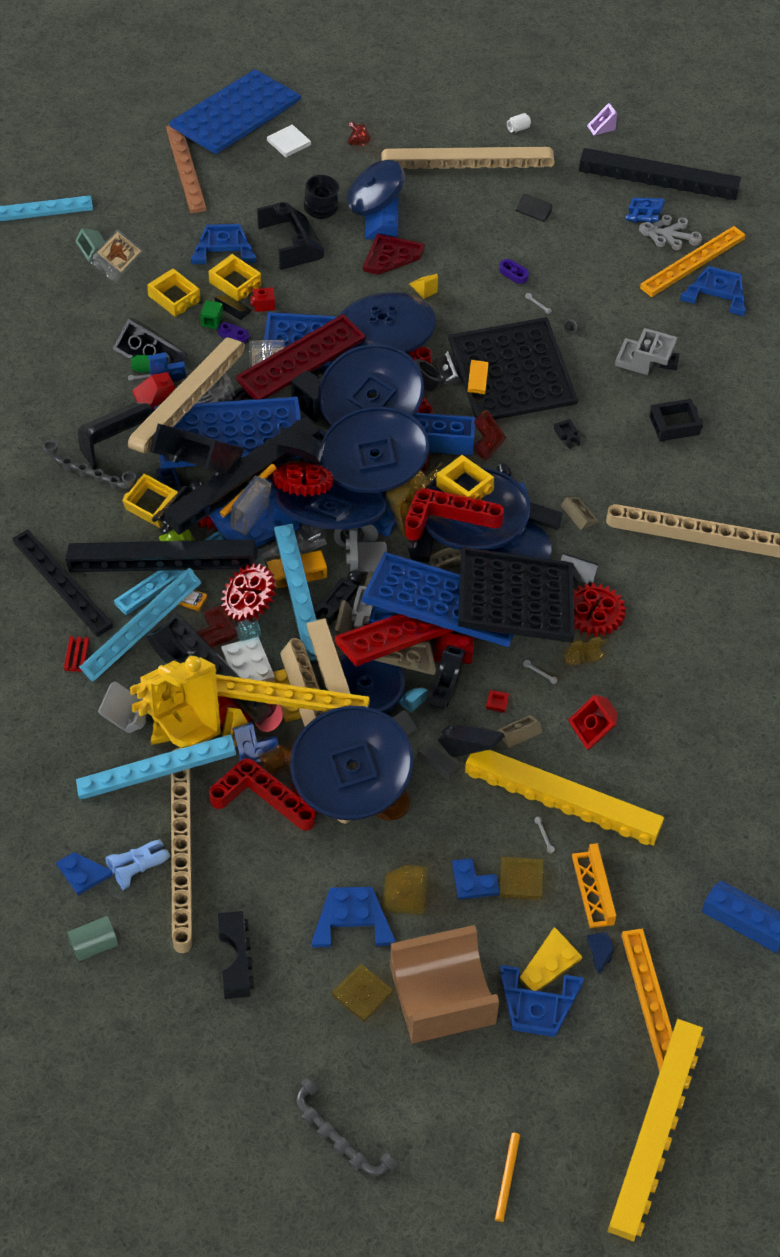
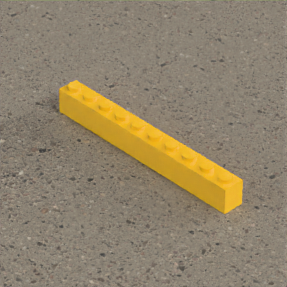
M492 750L472 753L466 761L465 773H468L472 778H481L492 786L499 785L510 793L517 792L524 795L528 800L535 799L542 802L546 807H555L567 815H576L585 822H594L605 830L612 829L619 832L623 837L638 839L644 845L650 844L654 846L662 828L664 817Z
M680 1019L676 1021L607 1231L609 1233L633 1242L636 1235L641 1237L645 1223L641 1222L643 1214L648 1215L652 1201H649L648 1197L650 1192L655 1194L659 1180L654 1178L657 1171L662 1172L665 1159L662 1158L663 1150L668 1151L672 1138L668 1137L670 1129L675 1130L679 1117L675 1116L677 1108L682 1109L685 1096L681 1095L683 1088H689L692 1076H689L688 1073L690 1068L695 1069L698 1056L694 1054L696 1048L701 1049L705 1036L701 1035L703 1027Z

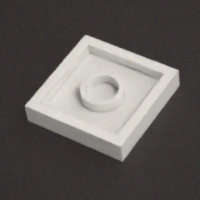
M293 125L267 137V141L285 157L311 145V141Z

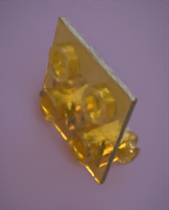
M442 463L427 477L421 471H418L416 476L404 485V491L410 495L409 501L414 497L417 490L426 488L434 480L437 473L440 472L438 469Z
M595 637L590 639V642L583 643L580 640L571 643L563 653V655L568 656L565 658L566 664L571 666L584 664V654L587 663H590V659L591 662L601 661V658H604L603 650L600 651V648L608 639L601 640V637Z

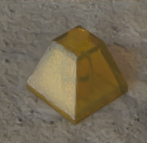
M403 484L395 489L388 490L386 493L390 510L402 536H405V520L415 495L414 485Z
M405 865L386 873L382 911L424 915L428 866Z

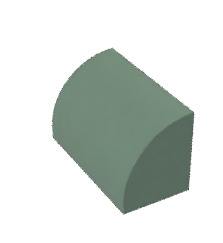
M82 228L75 242L88 262L104 259L97 253L106 244L99 231Z
M108 916L67 932L69 942L78 962L118 946L117 938Z

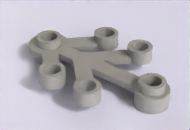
M663 215L662 220L658 222H645L639 226L640 233L644 236H650L658 247H664L667 240L672 249L680 250L682 241L673 237L689 240V243L695 246L700 245L702 242V236L699 232L688 234L676 231L687 227L688 220L686 218H679L678 223L663 229L659 227L671 224L672 217L670 215Z

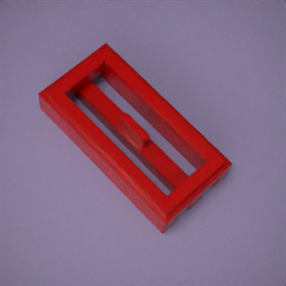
M74 636L69 637L64 671L83 672L77 667L81 643H84L80 665H82L86 661L89 637H85V639H81L78 636L77 639H74ZM73 643H76L72 667H69Z

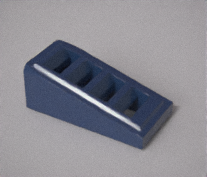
M175 467L156 469L159 482L166 485V482L174 480L175 482L166 486H177V488H174L175 491H179L182 488ZM169 475H172V476H173V477H169V478L163 479V477H166V476H169Z

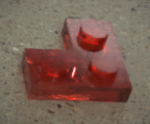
M488 410L483 411L474 421L483 435L474 446V449L484 461L488 460L506 439V436Z
M221 605L204 612V617L209 627L199 630L197 633L211 647L237 637V631Z

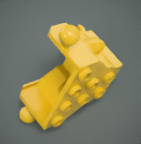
M190 656L182 663L172 661L164 666L160 665L158 669L140 677L141 683L130 687L131 695L137 693L138 699L143 698V700L132 704V712L139 711V716H144L147 713L151 715L163 728L171 742L178 747L185 748L203 743L221 734L215 664L201 657Z

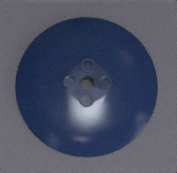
M385 292L366 296L348 305L338 315L339 317L345 314L366 336L365 341L353 348L369 344H383L398 348L406 354L415 351L425 344L432 336L436 324L434 311L427 302L414 295L399 292Z
M383 344L363 345L343 353L327 368L319 385V405L325 419L331 426L343 416L369 407L395 408L414 417L423 400L424 381L418 365L404 351ZM370 393H377V396L374 398L368 397Z
M390 407L359 409L343 416L328 429L321 442L323 445L321 463L323 469L328 468V472H332L333 481L343 488L360 493L385 492L407 483L419 473L428 457V436L422 424L412 415L402 410ZM374 453H379L376 457L371 456Z
M480 467L494 477V490L481 500L503 506V525L500 528H490L429 515L425 529L440 543L457 550L466 547L489 551L503 547L515 540L524 531L529 521L530 502L522 486L505 473ZM466 473L454 480V482L468 492L479 484L477 480ZM436 478L426 487V489L444 492L436 487Z
M303 474V475H302V476H303V478H302V483H303V485H304V474ZM334 481L330 491L326 490V493L321 492V495L315 493L314 496L307 494L305 497L303 494L297 496L296 493L289 494V491L283 492V489L277 488L276 504L284 514L300 523L318 528L354 529L364 527L378 521L385 514L387 506L386 497L382 492H355L339 486Z
M344 706L319 715L301 731L292 749L290 769L297 792L315 811L334 819L360 820L385 811L401 797L412 775L413 753L406 733L393 718L379 710L365 706ZM355 762L358 764V767L355 770H349L347 768L348 764Z

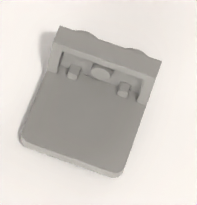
M349 531V538H346V550H350V553H346V564H350V571L357 570L361 574L375 572L384 552H387V544L385 542H357V531Z
M112 682L98 713L127 733L142 729L146 723V715L139 716V711L132 712V704L143 700V698L138 699L137 695H131L130 691L119 683Z

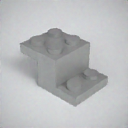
M644 328L639 341L625 338L615 360V366L648 375L653 362L663 365L668 364L676 345L677 337Z

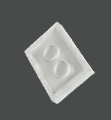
M258 636L221 646L226 663L241 678L275 682V676Z

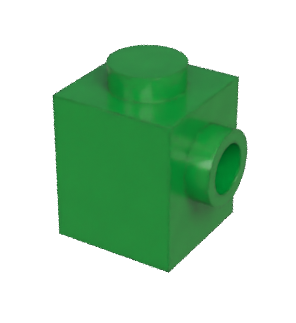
M206 300L200 313L201 327L218 329L223 317V305L219 302Z

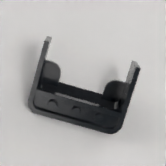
M285 202L257 208L258 229L290 222L297 234L292 238L293 246L279 249L280 270L320 260L324 257V248L307 217Z
M134 402L81 425L78 430L80 451L92 468H97L94 444L142 424L154 410L147 403Z
M158 423L150 452L167 456V460L178 463L181 460L204 467L206 470L211 471L210 474L221 477V474H226L239 460L244 448Z

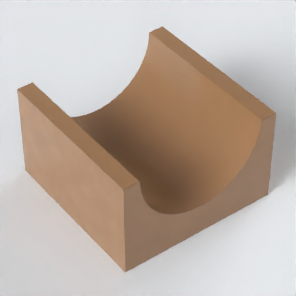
M475 925L391 943L390 969L412 1043L496 1024L499 999L497 994L491 995L484 978Z

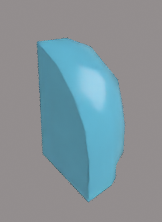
M422 687L413 688L402 696L399 704L412 713L426 700L430 691Z

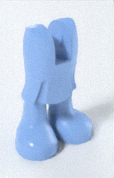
M160 839L151 841L140 848L131 849L130 852L106 856L107 867L112 871V874H115L122 890L130 886L133 875L140 871L143 873L146 869L162 864L171 857L167 849L161 850L164 844ZM131 861L133 862V863L130 864V865L124 866L125 864H127V863H129V862H131Z

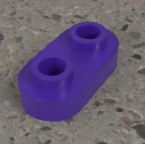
M504 259L500 262L499 271L501 274L518 284L528 281L529 272L526 268L510 259Z
M228 322L221 323L218 326V335L224 339L229 337L244 342V344L249 341V332L241 327Z

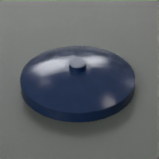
M394 160L379 161L366 168L354 180L348 191V206L355 214L362 216L371 215L384 209L397 197L405 181L403 168Z
M528 521L524 531L515 540L503 547L489 551L550 560L552 548L546 532L535 523Z
M345 654L339 657L350 694L369 697L368 707L385 714L397 706L402 699L405 687V678L401 667L375 660L355 666Z

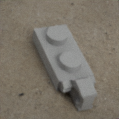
M359 586L352 609L351 621L354 622L355 629L364 626V624H369L374 607L361 602L367 588L366 586Z

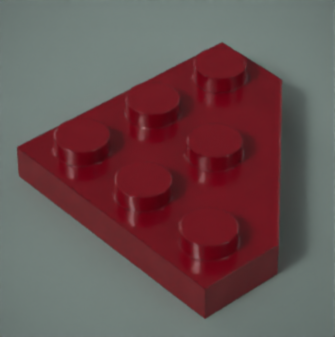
M377 234L363 265V271L380 275L420 260L425 244Z

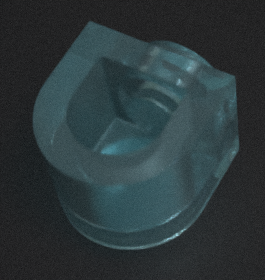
M249 619L238 622L239 626L235 627L240 642L262 636L258 621L250 622Z

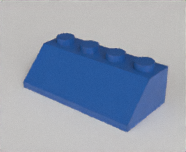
M398 195L384 209L365 216V239H375L377 234L398 238Z
M427 413L415 414L414 418L422 424L427 433L429 442L428 453L473 456L475 417Z
M722 880L714 885L704 902L702 912L777 953L780 949V912Z

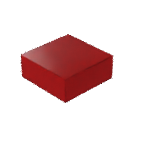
M490 690L486 709L505 713L509 694Z

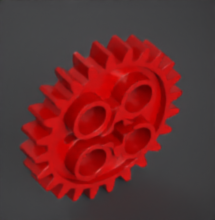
M293 461V464L287 462L286 465L281 464L280 467H276L277 469L273 475L274 485L278 486V489H283V492L289 491V494L296 493L297 496L303 494L305 497L307 494L314 496L315 493L321 495V492L326 493V490L330 491V487L333 486L332 472H328V468L323 469V466H317V463L311 465L310 462L306 464L302 461L300 463ZM303 473H304V485H303V483H302V478H303L302 475H303Z
M255 563L252 566L247 564L245 570L240 567V573L234 572L235 577H229L230 583L225 584L227 590L222 591L225 596L221 598L224 602L221 606L225 608L224 612L228 614L227 616L237 622L245 623L246 620L252 622L253 617L258 619L259 613L264 615V608H270L268 603L274 602L271 596L276 595L273 590L277 588L274 584L277 580L268 568L261 564L257 566Z
M585 583L584 588L578 586L577 591L573 589L574 629L580 628V634L586 631L587 636L594 633L595 637L598 636V633H601L604 637L606 631L609 634H612L613 629L617 631L618 626H622L625 619L626 607L624 606L625 601L621 600V595L615 596L616 590L610 592V586L604 589L602 584L596 587L595 583H592V587Z

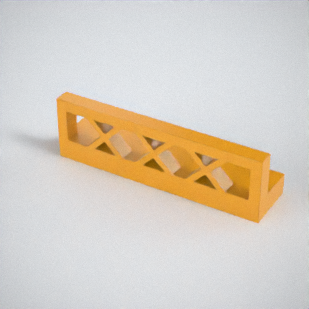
M598 843L590 844L588 852L572 854L589 928L615 925L616 912ZM589 857L590 865L587 869L579 865V858ZM586 874L595 880L591 887L583 882ZM591 892L599 896V901L596 905L587 899ZM595 910L603 914L605 921L593 922L592 914Z

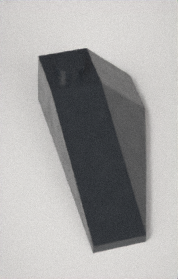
M128 318L112 348L127 358L136 355H154L166 352L168 364L182 362L188 354L135 318Z
M449 725L443 729L442 735L437 740L447 753L454 758L493 749L505 735L502 732L485 727Z

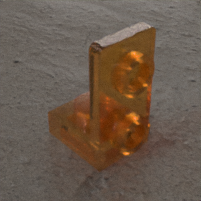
M278 745L261 754L260 758L266 771L272 774L287 765L290 766L292 749Z

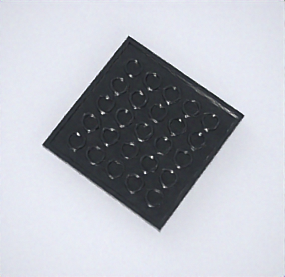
M548 317L450 334L448 336L476 423L578 403V398ZM471 360L488 362L485 394L467 392Z
M462 547L460 552L458 627L573 643L575 638L573 563Z

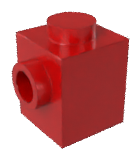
M273 287L253 289V296H250L251 307L254 306L255 312L275 310Z

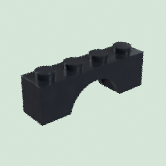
M243 911L217 913L220 941L231 945L237 952L235 962L222 971L224 999L250 997V989H254L253 976H249L248 970H252V958L247 957V951L251 950L250 937L245 938V932L249 931L248 919H244Z

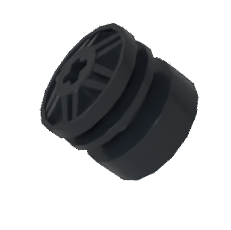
M315 175L309 178L305 185L304 210L306 213L317 219H325L334 215L338 209L339 183L327 175Z

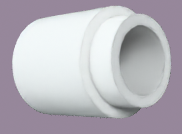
M526 113L511 117L507 121V128L510 132L515 133L528 129L531 124V118Z

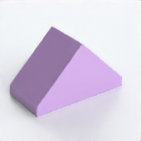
M608 103L587 126L593 135L613 131L616 129L618 113Z

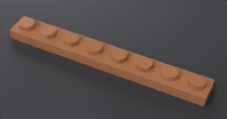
M166 126L190 214L206 211V205L186 138L175 129Z

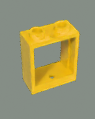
M233 254L208 271L209 283L238 302L246 298L253 289H258L261 286V273ZM234 271L248 279L238 288L224 279Z
M175 269L169 270L147 284L148 296L174 317L184 313L188 308L197 305L201 301L200 289ZM176 285L187 295L174 303L162 293Z
M461 455L437 473L436 487L445 493L481 500L494 490V477ZM464 473L479 482L469 492L454 482Z
M143 474L141 478L137 479L133 488L124 495L122 501L126 510L161 528L163 522L158 520L153 522L152 518L178 492ZM148 488L166 498L154 514L135 505Z

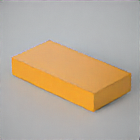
M471 360L467 392L485 394L488 362Z

